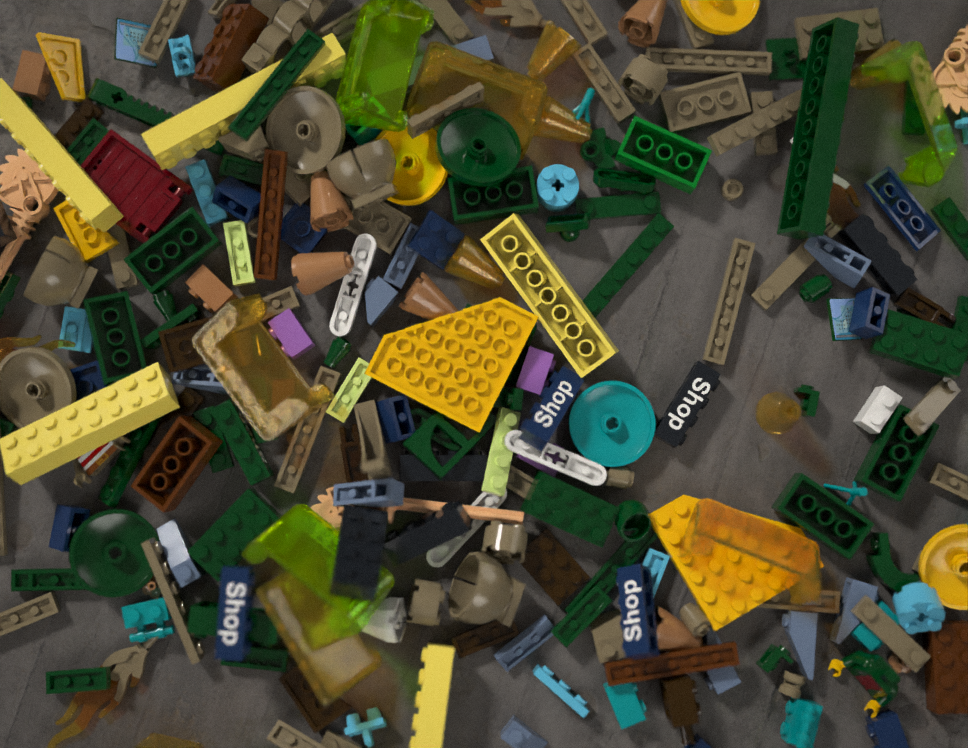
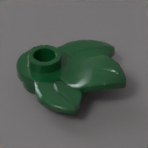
M598 128L593 130L589 135L588 141L581 145L580 155L585 161H593L598 168L610 169L615 167V162L611 156L619 150L621 143L614 139L606 138L605 128ZM590 148L594 153L589 155L586 150Z

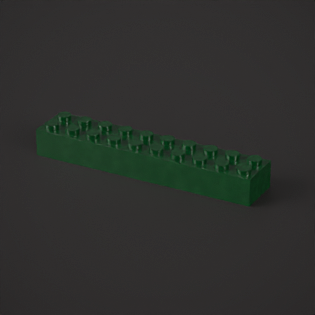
M839 17L813 28L811 33L777 230L778 235L797 240L823 236L826 228V216L830 206L829 199L833 187L834 169L837 165L838 147L841 142L840 134L844 123L845 105L848 101L847 94L851 82L852 64L855 60V47L859 37V24Z

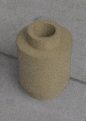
M621 466L605 468L607 477L604 485L622 489L632 487L634 471Z
M693 603L684 605L679 612L680 618L692 635L704 636L707 634L711 622L702 610Z

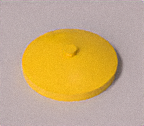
M680 0L685 13L695 25L706 32L716 35H730L742 30L753 20L760 0Z
M402 120L385 128L375 141L387 139L393 148L396 159L392 184L396 185L399 193L387 198V200L399 205L412 206L424 203L435 196L444 185L448 172L443 168L436 154L435 141L438 131L431 128L412 139L408 134V120Z
M968 524L950 526L936 533L924 546L918 564L921 582L926 583L930 588L934 587L942 605L957 610H968Z

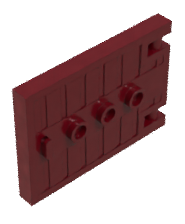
M112 129L108 131L81 164L84 171L124 215L116 225L142 244L149 240L153 232L157 234L164 228L184 203L181 197L185 193L190 195L193 191L191 186L169 170H161L155 160ZM174 186L178 187L174 193L171 192ZM143 225L146 226V228L144 229V231H143L142 233H140V232H139L140 228H141Z

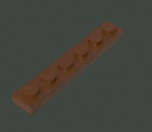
M265 149L254 278L277 280L288 152Z
M735 641L659 653V656L638 660L628 658L604 663L608 686L740 665Z

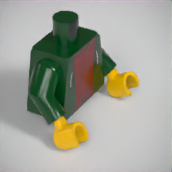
M856 651L843 657L842 661L838 659L831 660L828 670L835 669L833 672L834 677H839L842 669L846 667L873 698H876V701L870 700L864 708V711L868 708L874 711L870 716L871 718L877 716L881 706L885 707L896 698L899 689L897 684L901 681V678L896 670L892 669L881 656Z

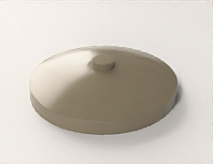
M310 86L292 88L288 90L268 115L266 137L270 150L288 152L287 170L293 173L315 174L325 170L327 163L339 156L344 145L346 127L342 110L336 100L321 89Z
M26 347L11 352L1 361L0 409L8 420L17 427L23 428L76 402V385L73 375L66 363L55 353L40 347Z

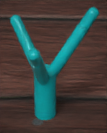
M592 88L587 89L582 103L564 117V121H567L578 112L576 119L579 120L585 111L586 131L588 134L591 133L589 105L595 94V90Z
M855 481L852 482L853 488L826 483L823 485L825 488L849 493L850 498L846 503L849 506L856 496H866L868 493L866 488L857 487V482Z

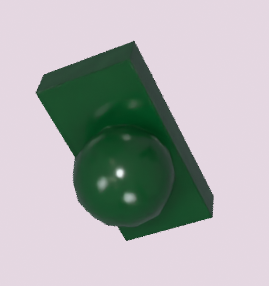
M590 213L549 216L545 225L546 233L559 232L562 240L573 242L579 237L580 230L589 228L591 221Z

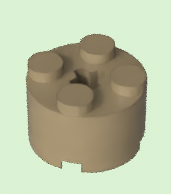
M640 54L637 58L632 59L618 80V85L620 87L623 85L625 88L624 94L639 104L650 102L649 105H652L668 82L666 76L668 70L650 61L646 55Z
M491 521V524L485 528L481 553L492 556L502 564H514V560H519V564L523 563L528 539L525 527L519 524L509 526L504 525L500 521Z
M414 578L415 585L411 587L407 609H410V614L406 615V622L431 627L438 625L441 614L438 606L439 603L443 604L445 597L443 586H441V583Z

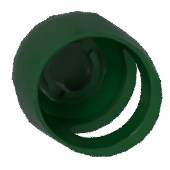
M634 499L620 503L618 505L620 510L614 521L618 534L627 542H637L645 537L650 529L649 511L642 502ZM639 529V532L633 536L626 535L623 532Z

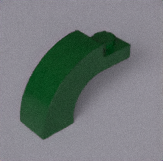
M872 532L873 538H871L870 544L874 554H867L866 558L875 578L886 588L900 593L902 591L901 587L907 584L920 582L918 574L903 573L893 564L890 555L888 533Z

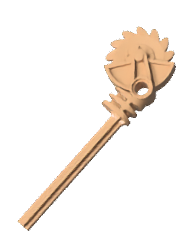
M968 24L965 28L958 31L957 36L953 39V43L945 50L942 61L934 70L929 84V90H935L933 99L941 97L942 109L949 105L956 115L959 114L960 109L968 113Z
M22 149L17 151L19 156H5L9 163L0 165V172H3L0 175V185H2L0 188V199L13 207L10 208L14 212L13 215L7 216L17 237L16 240L6 245L0 256V283L23 242L32 238L29 232L36 230L33 225L39 224L42 219L48 216L50 212L49 203L52 202L59 191L52 184V180L39 169L36 161H33ZM39 203L37 210L33 211V206Z
M333 486L326 489L328 495L322 494L317 496L321 503L315 504L310 508V511L316 512V514L311 517L308 523L309 525L316 524L314 538L322 535V542L326 548L331 542L337 548L341 518L344 507L333 506ZM403 497V506L363 508L388 512V523L393 524L396 510L421 513L436 512L441 510V507L446 502ZM463 505L470 519L523 525L524 512Z

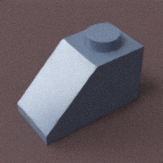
M379 276L376 280L374 278L371 279L365 287L367 289L365 292L367 322L372 327L400 296L393 287Z
M514 714L500 731L501 739L513 748H544L548 743L547 740Z

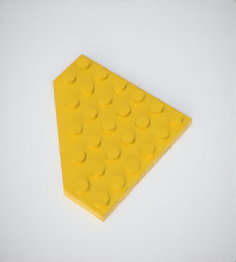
M499 297L452 314L419 323L384 335L364 374L480 433L539 316Z
M682 495L650 513L652 528L698 606L711 622L710 626L713 631L720 629L824 567L802 529L687 495Z

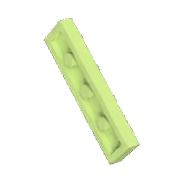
M504 407L498 409L481 490L483 492L497 496L505 495L513 452L507 449L504 439L510 431L518 430L520 412Z

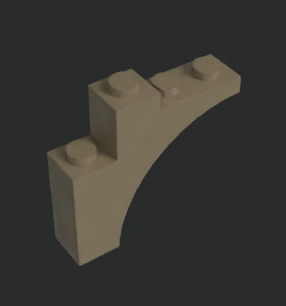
M376 400L353 405L362 449V472L368 473L369 480L387 479L388 476L392 475L387 454L388 447L385 443L375 403Z

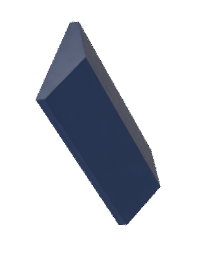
M889 165L863 184L916 251L921 249L941 231Z

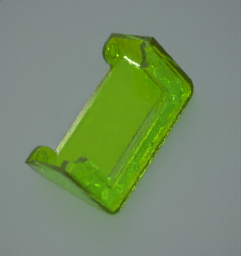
M369 0L363 4L357 17L336 97V102L342 110L345 124L394 132L405 130L409 118L407 113L402 110L419 40L421 34L432 28L434 24V10L416 0Z
M910 41L860 66L863 77L874 76L876 82H881L887 78L894 83L909 80L931 146L904 159L905 163H907L906 168L903 172L898 173L904 184L930 187L942 180L957 155L958 146L924 46L918 41Z
M297 504L250 542L241 555L253 564L263 562L266 557L269 559L273 558L334 610L328 619V625L331 631L340 639L360 633L394 585L393 575L381 565L378 590L374 602L329 595L339 530L309 506Z

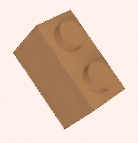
M22 50L13 85V90L20 97H30L34 100L45 102L46 96L49 95L52 74L43 54Z
M204 264L185 282L190 287L188 291L196 299L198 297L203 299L205 302L202 305L211 313L215 311L221 314L238 297Z

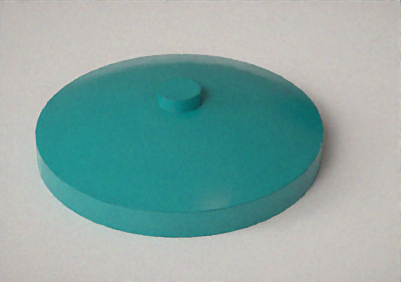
M604 381L590 386L579 395L570 411L569 432L575 447L586 459L602 466L619 467L634 462L647 451L655 433V415L649 400L640 390L625 382Z

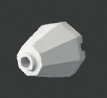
M390 597L360 605L353 612L352 622L357 629L381 640L392 643L401 642L406 629V623H402L403 617L407 615L405 599Z

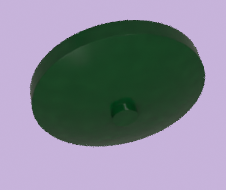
M465 108L450 114L441 123L435 141L436 154L443 168L457 180L473 186H492L506 180L516 169L521 155L520 140L511 124L500 115L481 108Z
M112 509L91 516L78 528L70 544L69 562L75 578L88 591L104 597H122L136 592L147 584L154 575L141 543L155 537L156 541H159L157 533L146 519L128 510Z

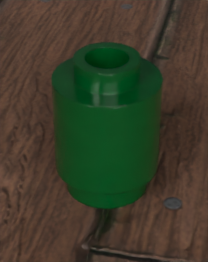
M825 274L816 275L800 285L799 295L804 302L813 303L828 294L833 286Z

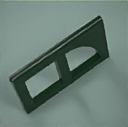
M436 411L403 443V446L441 480L495 425L497 417L490 412L486 420L487 423L482 427L480 433L477 432L468 441L444 419L446 415ZM436 426L461 447L443 467L436 461L430 445L431 434Z

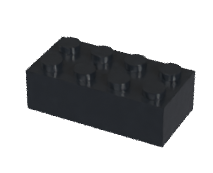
M344 505L329 595L374 602L379 584L388 512Z

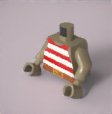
M122 435L73 459L76 475L73 480L74 484L83 489L82 484L84 481L90 484L92 480L87 474L89 476H97L120 454L121 450H125L123 449L124 442L130 443L131 441Z

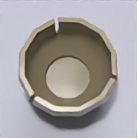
M380 139L353 149L356 155L355 158L350 150L326 165L330 180L337 190L354 199L352 203L355 209H365L399 193L396 185L392 184L396 159L393 148L387 139Z
M54 235L37 264L23 296L32 302L45 306L70 303L71 306L79 308L98 270L87 266L78 247L68 240Z
M480 552L469 553L461 561L454 576L476 583V586L453 578L448 600V609L451 616L461 622L483 624L496 619L500 623L510 626L526 584L507 574L499 560Z

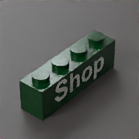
M229 399L212 408L211 411L250 485H257L274 476V472L259 444H256L255 437L236 401Z

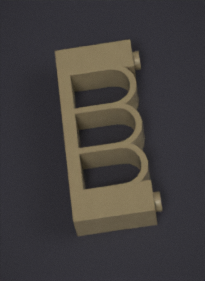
M289 0L285 2L276 13L273 23L262 31L256 44L253 43L242 58V62L250 75L283 59L307 29L312 31L334 0Z

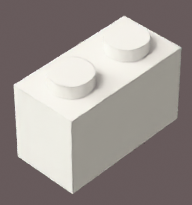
M885 385L875 387L853 423L870 434L880 433L903 397Z

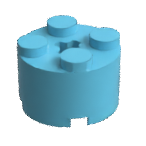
M562 164L545 167L537 179L536 193L538 201L544 208L554 212L563 211L573 204L579 191V180L574 169ZM559 185L560 191H556L554 186Z
M922 582L910 583L901 587L902 591L898 595L897 592L893 595L892 602L899 623L906 633L915 634L929 630L937 631L942 627L941 623L945 618V611L934 587L930 588L926 583Z

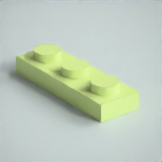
M242 220L223 223L233 285L240 286L256 283L246 223Z
M358 357L326 413L343 423L346 422L354 409L353 405L357 404L372 377L364 374L369 365L368 362Z

